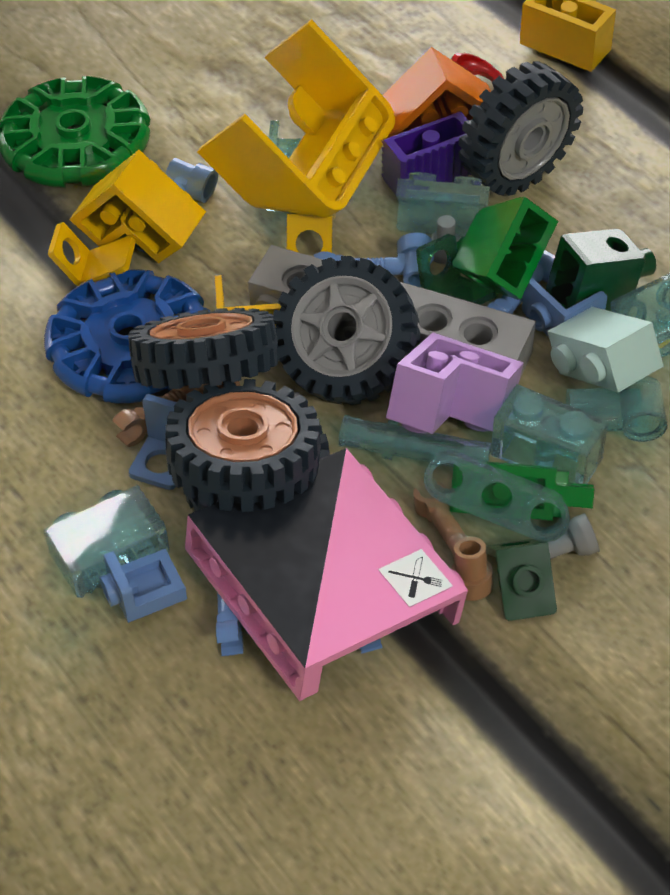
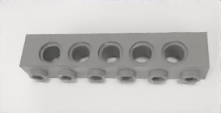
M271 245L248 281L250 305L280 304L278 299L282 292L288 294L292 288L289 282L295 276L299 279L305 276L306 273L303 269L311 264L316 267L322 266L321 260L323 259ZM400 282L408 292L418 313L420 342H416V347L431 333H436L523 362L522 376L533 352L535 320ZM347 321L341 324L337 330L336 339L338 341H345L351 338L356 331V322Z

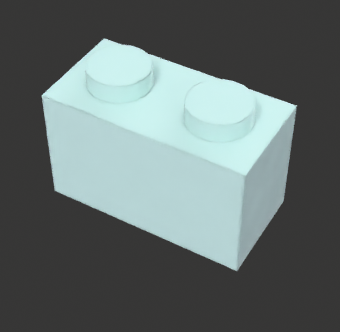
M590 307L547 331L552 346L551 359L560 374L614 392H620L664 367L653 324L646 320Z

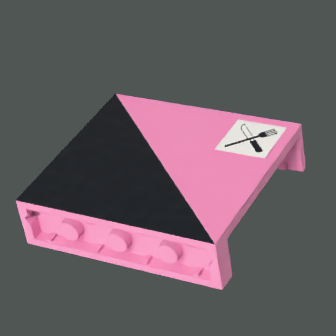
M347 448L319 460L317 476L313 482L308 481V489L302 494L294 491V499L285 504L276 497L274 508L264 510L260 502L254 503L253 511L242 512L241 504L234 503L231 511L219 510V502L210 507L207 506L187 516L185 550L299 701L318 692L323 666L435 611L443 614L452 625H456L460 621L468 592L459 573L446 565L434 551L428 537L416 530L404 516L398 502L386 495L374 481L370 470L365 465L360 464Z

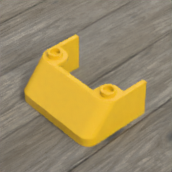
M311 19L265 56V59L294 88L288 99L289 115L292 121L305 132V135L291 156L288 158L246 114H243L202 145L197 153L251 206L327 218L339 212L348 204L383 146L381 140L387 139L395 125V115L391 105Z

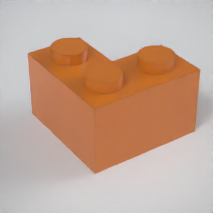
M431 47L383 94L395 115V125L387 138L460 111L468 120H472L473 116L469 114L472 106H480L483 100L479 96L485 89L489 92L491 90L487 83Z

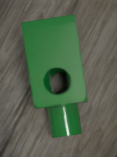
M519 197L482 208L476 213L466 235L461 237L456 243V256L453 260V268L486 290L521 300L559 221L526 197Z

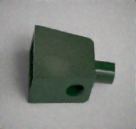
M619 229L564 234L560 237L545 290L565 309L572 307L599 291H603L607 295L606 310L616 313L626 309L631 304L639 279L655 273L656 259L650 249H639Z

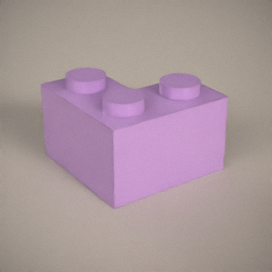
M431 333L397 364L386 418L401 423L405 429L415 433L428 432L433 434L448 417L464 421L467 427L476 431L496 432L511 416L524 363L436 333Z

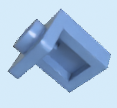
M166 548L124 565H120L114 551L103 555L107 571L106 575L99 577L103 592L110 607L117 604L120 605L128 623L187 600L186 587Z

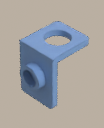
M531 277L523 294L522 311L529 319L536 321L535 329L543 331L548 336V330L590 307L606 310L607 295L603 291H599L572 307L565 309Z
M146 394L142 402L148 437L129 468V476L134 480L173 490L176 486L172 481V475H169L168 471L154 473L146 467V464L155 455H166L165 433L167 417L170 411L174 412V405L177 402Z

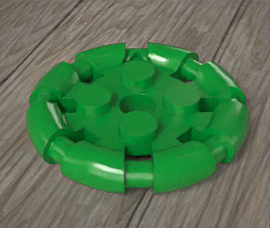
M82 76V80L67 81L66 77L56 78L30 88L27 96L24 98L17 97L4 111L0 119V153L13 171H23L26 179L37 184L57 188H66V183L82 182L83 187L95 185L136 151L144 152L151 133L148 127L150 125V116L142 100L131 90L123 91L122 86L117 82L94 76ZM72 125H80V127L76 129H67L69 126ZM109 147L114 149L112 153L109 151ZM65 162H80V165H65Z

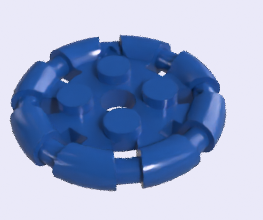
M130 269L119 275H116L115 272L109 273L110 277L96 282L90 279L70 291L57 304L58 312L49 317L44 334L45 354L49 361L54 362V373L66 386L86 397H90L92 394L103 396L104 402L116 404L140 403L146 394L151 395L165 389L167 392L172 391V389H169V386L159 389L153 388V385L146 387L135 381L128 335L118 334L119 331L128 327L136 328L152 320L160 321V318L167 316L178 317V315L174 316L175 314L186 312L195 314L200 310H208L210 312L209 309L203 307L204 300L201 295L185 282L170 275H167L165 278L158 277L151 270ZM150 294H155V301L147 299ZM102 368H103L104 373H105L108 377H104V376H100V375H99V373H100V371L102 370Z

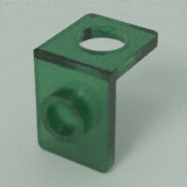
M446 234L417 248L416 257L421 288L479 305L496 297L495 289L461 276L459 271L453 268V260L458 252L454 235ZM444 250L447 256L446 265L439 274L433 275L430 271V261L437 251Z

